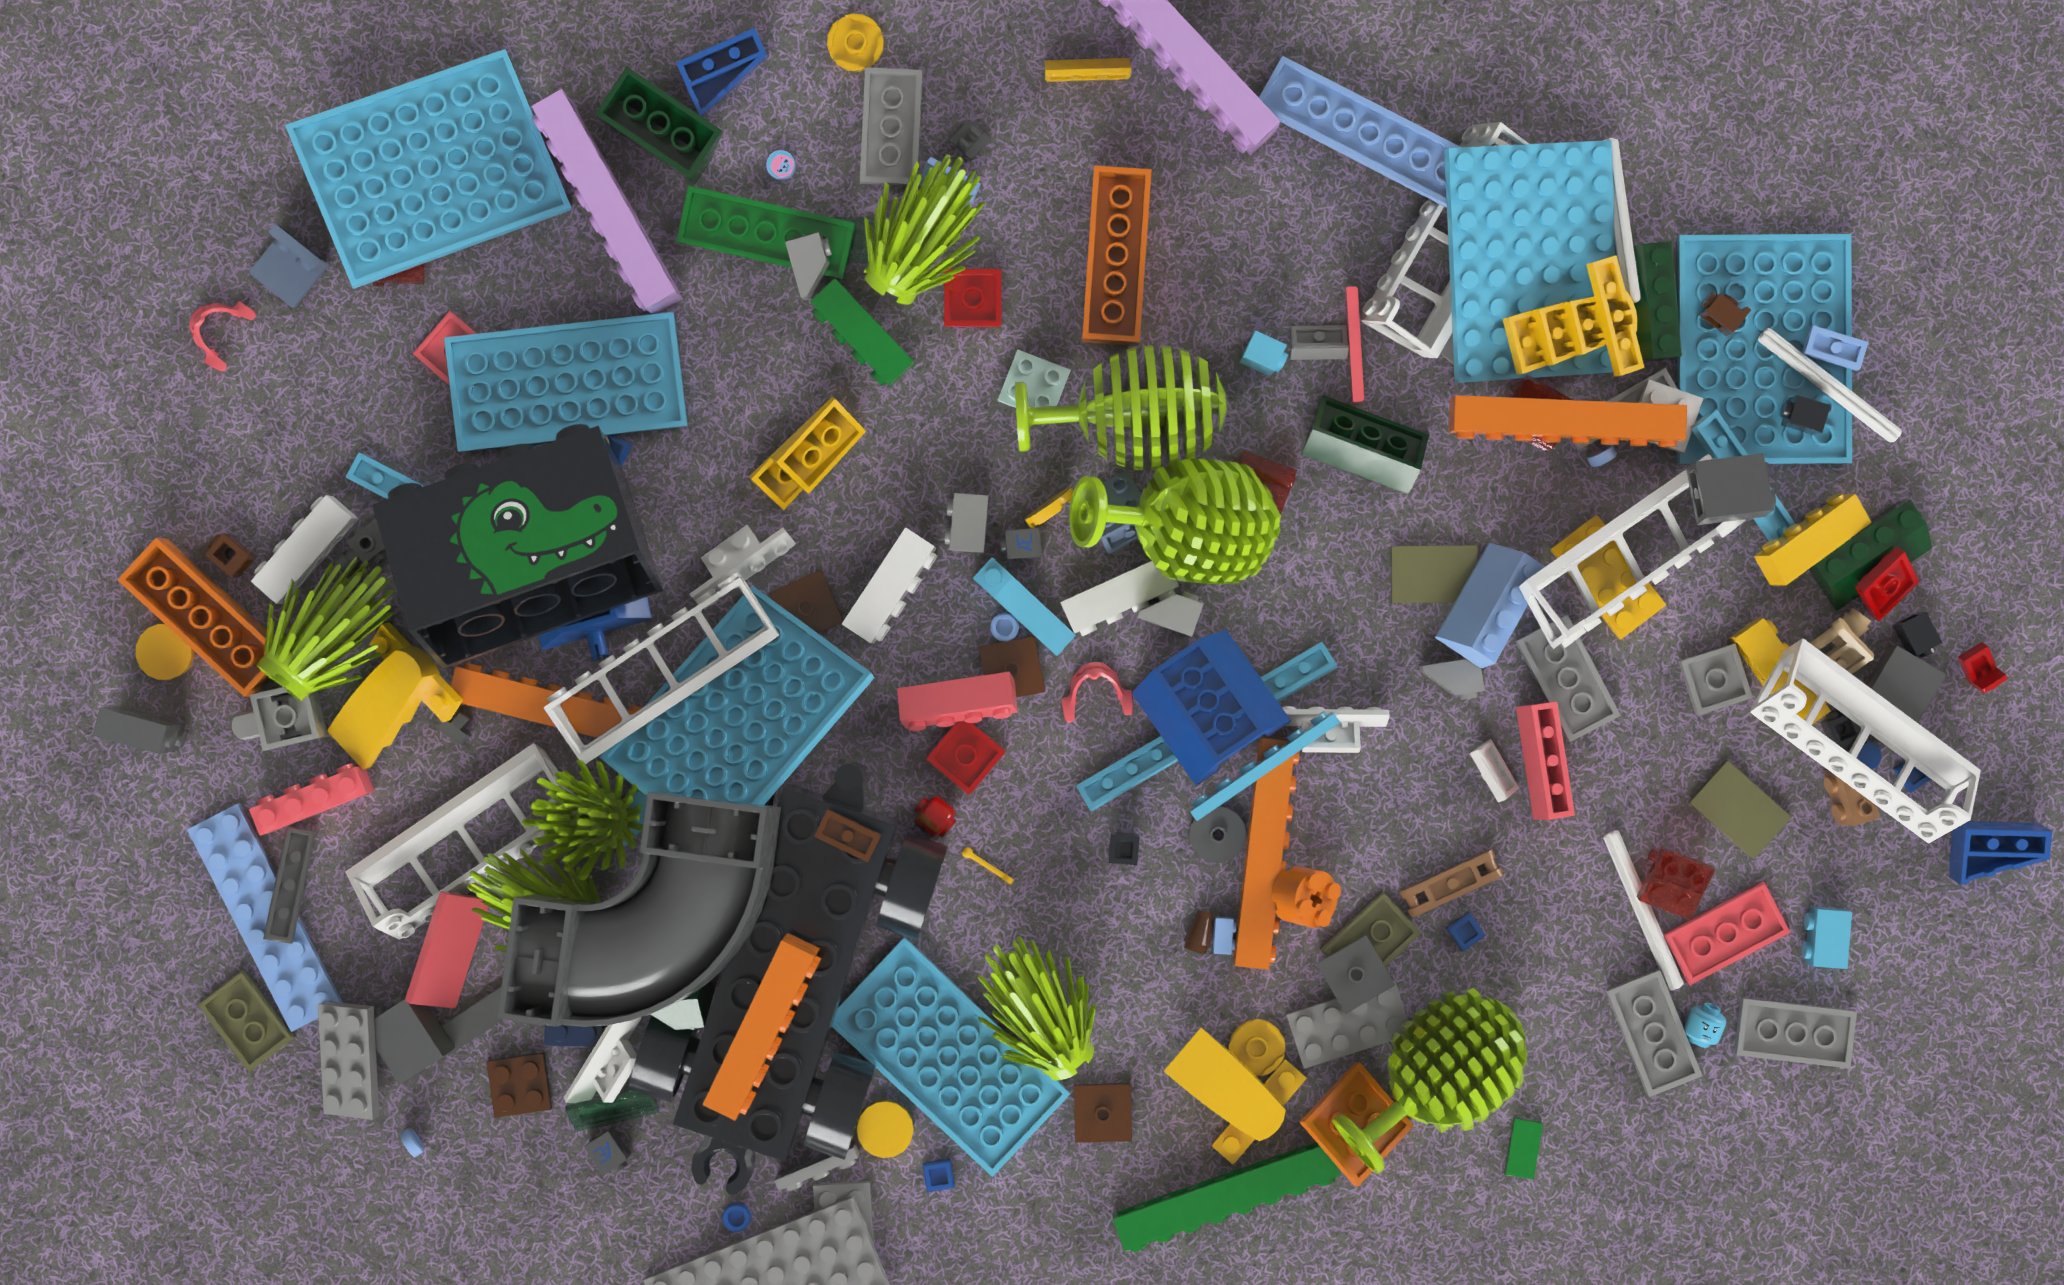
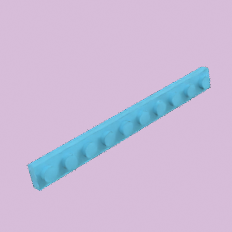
M1320 642L1260 678L1277 702H1280L1337 668V664L1323 642ZM1162 736L1076 785L1092 812L1176 763L1178 760Z

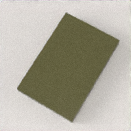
M1477 545L1390 546L1391 603H1454L1477 563Z
M1725 760L1688 801L1690 805L1753 860L1792 818L1729 760Z
M1381 891L1332 936L1320 950L1328 957L1366 935L1386 967L1422 932Z
M245 969L197 1004L248 1072L255 1069L296 1037Z

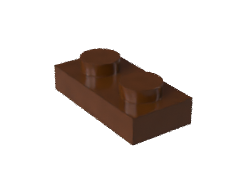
M827 809L814 837L869 862L882 834Z

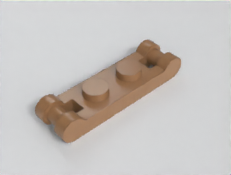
M1493 850L1483 851L1470 859L1401 889L1399 893L1402 899H1406L1409 908L1407 910L1410 917L1421 915L1501 878L1504 873L1501 867H1497L1494 861L1496 856ZM1484 864L1487 872L1480 875L1477 866ZM1424 891L1427 900L1420 903L1416 894Z

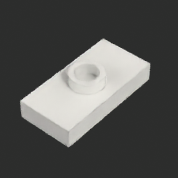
M1491 739L1485 741L1470 753L1481 772L1482 778L1488 784L1498 803L1506 800L1519 789L1518 784Z

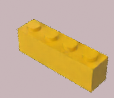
M1842 493L1832 495L1826 500L1827 504L1822 508H1816L1805 515L1806 519L1804 521L1787 527L1783 531V536L1779 539H1773L1762 546L1763 550L1756 554L1754 558L1770 585L1789 584L1872 523L1856 494L1843 495Z
M1756 618L1729 637L1732 643H1736L1738 652L1764 686L1781 654L1790 646L1785 642L1782 644L1776 636L1778 630L1770 620ZM1782 671L1769 695L1786 684L1788 677L1786 671ZM1794 679L1793 684L1802 690L1807 698L1805 707L1796 713L1804 720L1817 695L1797 679ZM1824 702L1812 725L1831 712L1826 705L1828 702Z

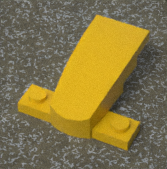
M1617 255L1586 264L1594 296L1556 303L1502 318L1517 375L1547 365H1554L1577 355H1584L1604 345L1608 349L1614 376H1622L1644 368L1636 336V309L1630 295L1625 291Z
M390 622L380 626L369 644L370 646L373 644L379 646L375 651L383 654L381 657L384 661L356 689L327 730L363 770L371 768L383 747L392 744L401 726L411 722L421 700L442 722L451 720L463 701L454 689L440 676V672L433 660L424 651L412 646Z
M1202 1027L1199 1028L1164 1069V1072L1175 1082L1230 1123L1211 1146L1233 1165L1255 1139L1261 1141L1269 1138L1279 1129L1284 1121L1286 1112L1284 1105L1307 1079L1302 1072L1284 1059L1263 1084L1245 1064L1240 1062L1224 1045H1221Z

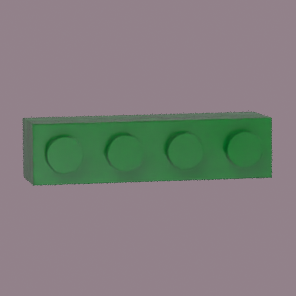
M835 278L810 301L815 307L811 311L822 324L828 321L834 329L831 331V334L842 345L846 341L854 349L850 354L861 365L867 362L873 369L870 375L881 386L886 383L891 388L915 365L914 361Z

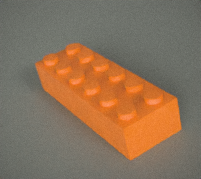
M1094 165L1082 342L1139 346L1152 169Z
M156 537L117 579L244 697L258 693L271 679L257 667L260 659L264 656L267 629L169 539Z
M789 933L781 940L703 1102L704 1106L733 1120H736L740 1113L744 1115L747 1113L756 1095L752 1088L753 1086H760L768 1071L769 1065L765 1064L766 1059L772 1060L781 1044L782 1038L777 1036L780 1031L785 1033L794 1017L795 1012L790 1009L793 1004L798 1006L807 990L808 985L803 982L806 977L811 979L820 963L821 958L816 956L820 948Z

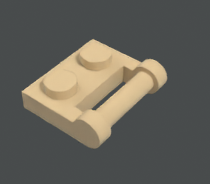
M1842 618L1834 621L1830 629L1810 642L1811 645L1820 650L1840 636L1844 641L1825 655L1851 674L1874 659V653L1851 631L1848 624Z

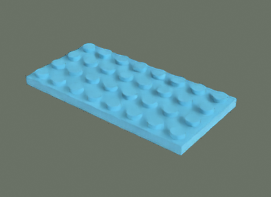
M674 312L444 338L457 450L459 453L511 447L517 444L553 442L556 440V434L560 430L575 424H585L589 428L599 425L602 433L607 436L688 427Z
M904 936L837 1008L832 1027L870 1063L875 1064L876 1068L993 1177L1071 1093L1060 1081L1051 1080L1050 1076L1044 1075L1041 1070L1002 1058L1001 1056L1005 1055L1007 1050H1012L1019 1054L1022 1053L993 1038L992 1035L995 1031L981 1023L978 1017H983L1003 1031L1005 1030Z

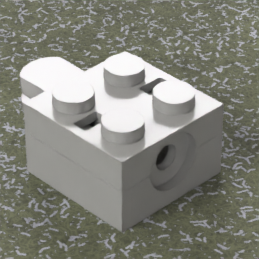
M283 687L251 694L250 699L253 710L238 714L232 721L233 733L238 738L248 740L259 737L263 751L328 737L318 691L310 693L302 702L291 694L286 695L288 692Z

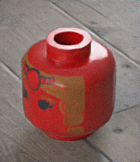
M934 796L930 800L924 797L914 809L918 813L914 823L931 838H936L937 836L943 838L957 821L954 819L955 810L939 796Z

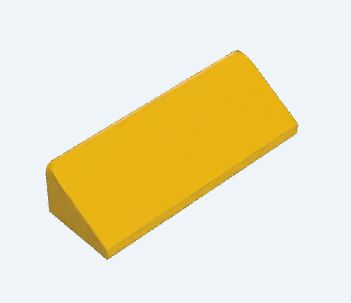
M1130 58L1045 60V80L1047 82L1118 80L1131 77Z

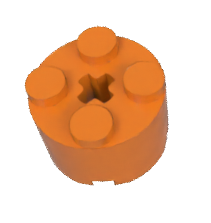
M1292 866L1290 870L1279 874L1274 883L1272 901L1276 902L1277 910L1275 912L1280 919L1286 922L1310 928L1326 927L1330 924L1331 917L1336 909L1337 900L1341 895V887L1338 883H1335L1334 879L1327 872L1302 866Z

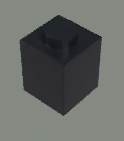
M1799 395L1790 397L1788 401L1786 400L1783 403L1780 411V417H1783L1781 426L1812 435L1823 433L1831 405Z
M1917 612L1893 625L1905 650L1914 656H1919V658L1934 653L1936 651L1934 647L1943 643L1927 612Z

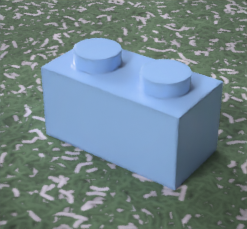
M1215 916L1214 954L1231 955L1232 950H1235V940L1232 938L1233 932L1236 933L1237 923L1234 922L1233 917Z

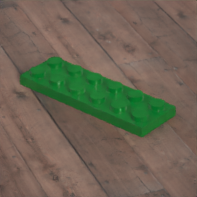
M688 185L676 242L792 268L785 242L819 232L823 239L828 238L832 250V255L828 256L830 264L823 276L844 280L856 223Z

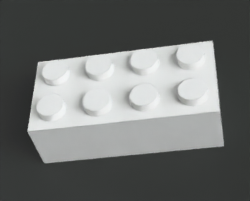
M905 527L842 625L869 643H875L876 640L882 641L891 628L887 625L892 616L898 617L907 603L902 601L908 592L913 594L920 585L922 579L918 576L923 568L929 570L937 559L938 555L934 553L937 548Z

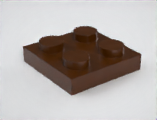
M544 1052L488 1060L486 1062L494 1118L552 1109Z

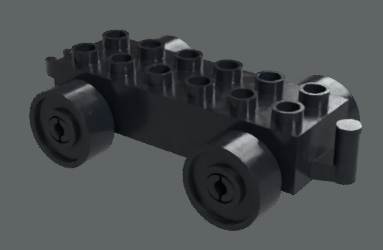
M850 762L839 767L834 774V780L836 781L824 795L793 784L783 788L777 805L781 807L769 890L752 932L739 952L723 970L701 1039L697 1038L700 1028L694 1030H675L652 1015L645 1030L632 1070L629 1089L672 1103L684 1075L688 1076L673 1125L705 1135L704 1140L697 1148L692 1159L691 1170L694 1181L697 1184L702 1185L709 1178L712 1156L719 1152H727L735 1158L737 1166L734 1174L728 1179L726 1191L730 1195H736L746 1187L754 1173L755 1152L785 1162L792 1148L803 1114L812 1117L804 1147L845 1160L876 1065L835 1052L825 1080L816 1078L815 1075L875 894L884 897L876 927L918 940L948 849L946 845L907 833L897 861L887 858L899 819L865 808L864 781L866 780L867 773L864 766L858 762ZM776 792L765 805L773 806ZM827 809L882 834L869 862L814 837ZM789 933L820 948L816 956L820 957L821 960L811 979L806 977L803 982L808 987L798 1006L793 1004L790 1009L795 1014L785 1033L780 1031L777 1036L782 1038L776 1054L772 1060L766 1059L765 1061L769 1068L759 1087L753 1086L752 1088L756 1095L745 1115L740 1113L737 1119L733 1120L704 1106L703 1102L781 940Z

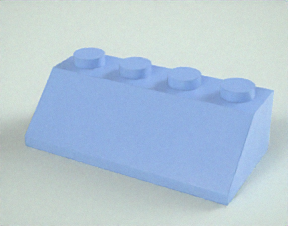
M1488 543L1435 638L1481 669L1495 664L1528 606L1519 586L1545 566L1524 552Z

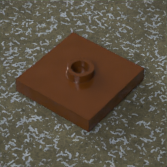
M818 570L769 592L774 602L817 633L844 621L822 570Z
M1035 636L979 647L984 675L1010 672L1015 680L1016 698L1046 692Z
M1131 1083L1074 1084L1075 1143L1132 1141Z

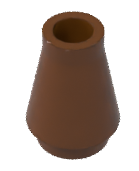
M1200 910L1197 911V915L1183 939L1186 941L1185 949L1206 954L1207 949L1211 948L1213 914Z

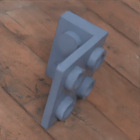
M274 224L268 233L275 240L251 268L249 273L289 306L295 308L330 264L285 228Z
M1123 471L1103 482L1107 493L1108 505L1137 507L1141 493L1128 471ZM1106 522L1103 535L1100 538L1108 555L1138 539L1134 524Z

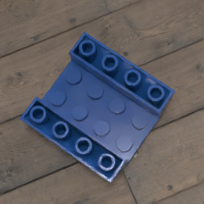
M1227 630L1199 638L1153 669L1132 692L1195 786L1218 772V765L1251 742L1263 734L1268 738L1291 722Z

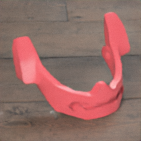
M240 301L234 307L221 303L201 306L195 310L189 321L194 342L206 353L204 363L219 371L224 372L227 364L218 357L219 354L214 349H210L205 345L199 328L203 324L206 315L212 312H229L233 316L253 320L257 315L256 312Z
M1101 662L1084 664L1071 678L1069 696L1061 699L1065 721L1069 723L1075 720L1077 690L1082 681L1087 678L1093 680L1100 676L1107 678L1117 690L1116 695H1118V700L1121 701L1125 715H1132L1133 713L1132 691L1122 688L1117 672Z

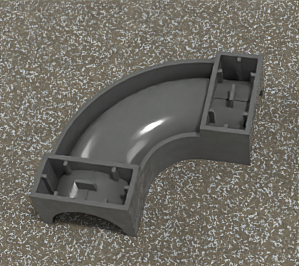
M648 792L640 853H644L643 861L636 877L624 891L605 902H591L540 894L514 897L497 1018L554 1027L560 1025L582 1027L612 1025L631 1021L665 1009L689 997L705 986L739 952L752 932L762 911L772 876L781 807L710 800L671 792Z

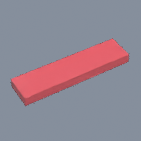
M1351 286L1345 289L1352 404H1359L1364 401L1358 288Z

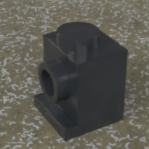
M1834 709L1826 714L1827 719L1820 723L1825 735L1848 752L1858 737L1861 728L1839 710ZM1841 724L1843 732L1838 735L1835 727Z
M1121 832L1111 834L1108 863L1137 865L1139 834Z

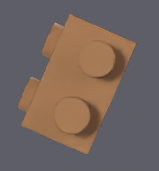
M1828 769L1822 770L1824 774V787L1829 793L1832 803L1831 812L1838 825L1856 826L1880 817L1876 804Z

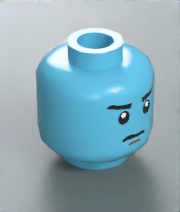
M1704 1003L1703 1006L1696 1005L1690 1009L1684 1024V1031L1688 1035L1687 1038L1690 1042L1697 1046L1708 1048L1710 1045H1715L1720 1041L1727 1022L1726 1018L1720 1013L1721 1009L1718 1006Z

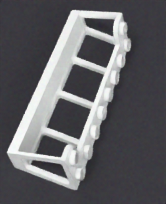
M1501 122L1475 124L1467 128L1462 135L1463 141L1460 147L1510 145L1498 138L1500 133L1517 145L1529 143ZM1431 199L1424 202L1421 206L1420 216L1415 224L1406 232V240L1402 247L1394 253L1391 259L1392 264L1387 273L1379 279L1375 294L1365 303L1360 321L1422 357L1438 358L1452 334L1450 281L1442 295L1439 296L1404 276L1428 234L1449 246L1448 235L1433 227L1444 206ZM1400 283L1435 303L1434 309L1417 338L1392 321L1400 306V301L1392 296Z
M1708 454L1699 461L1711 460L1713 458ZM1685 470L1528 578L1519 588L1551 647L1554 649L1562 644L1566 648L1580 636L1602 622L1599 619L1600 616L1606 612L1610 616L1624 607L1622 601L1630 596L1632 600L1636 599L1647 591L1644 587L1647 583L1653 581L1656 585L1670 575L1667 569L1673 565L1679 569L1692 559L1689 555L1696 549L1699 553H1702L1714 544L1713 537L1720 534L1723 538L1745 522L1746 519L1723 522L1692 545H1688L1668 506V501L1690 487L1687 471ZM1659 509L1677 541L1681 553L1645 577L1623 537V532ZM1614 540L1629 566L1636 584L1602 608H1599L1577 565ZM1566 572H1570L1591 611L1589 617L1580 621L1569 630L1540 593L1541 589ZM1536 599L1561 631L1562 635L1559 638L1552 631Z
M732 575L718 584L719 592L712 595L708 591L695 600L698 605L690 611L684 607L673 614L671 617L674 621L666 627L660 623L649 630L647 633L650 637L642 643L638 639L634 640L623 648L625 654L617 659L614 655H611L599 663L601 670L593 675L587 671L574 680L577 686L569 691L563 687L547 698L549 704L543 708L579 760H583L587 764L780 635L742 576L736 579ZM739 586L764 623V627L731 650L726 651L702 614V609ZM691 616H695L717 650L719 657L684 681L678 683L656 649L654 641ZM647 648L671 688L636 713L630 715L608 681L606 673L638 651ZM599 680L622 717V722L589 744L584 745L563 711L561 703L593 681Z
M1802 638L1783 651L1752 705L1750 713L1927 843L1971 820L1981 772L1979 768ZM1782 671H1786L1788 673L1786 684L1769 696ZM1794 679H1797L1817 695L1804 720L1796 713L1805 707L1807 698L1805 693L1793 684ZM1825 701L1861 727V731L1849 753L1812 726ZM1869 734L1905 759V764L1893 785L1856 759ZM1913 767H1916L1946 790V795L1941 804L1929 811L1901 792ZM1968 787L1963 809L1952 804L1958 792Z
M535 743L531 744L345 871L374 928L399 940L407 938L415 932L416 928L425 922L431 921L440 891L466 895L471 892L467 888V884L476 882L483 886L470 876L471 871H475L485 878L488 875L484 871L486 866L499 871L484 861V855L466 831L464 825L500 799H505L522 824V820L527 818L511 796V792L544 770L551 783L575 795L569 789L555 782L558 779L554 774L559 771L544 749ZM552 798L549 800L550 802H554V803H558V804H563V803H561V802H559V801H557V800H554V799H552ZM523 826L526 832L494 853V855L509 865V861L502 854L508 853L515 860L524 857L520 853V848L528 855L531 854L533 849L538 846L533 838L546 836L544 830H540L536 826ZM453 831H458L480 864L439 891L417 857ZM411 863L433 896L408 913L401 909L388 911L375 892L374 886L405 864ZM364 891L367 893L371 901L374 903V905L380 912L381 915L379 917L376 916Z

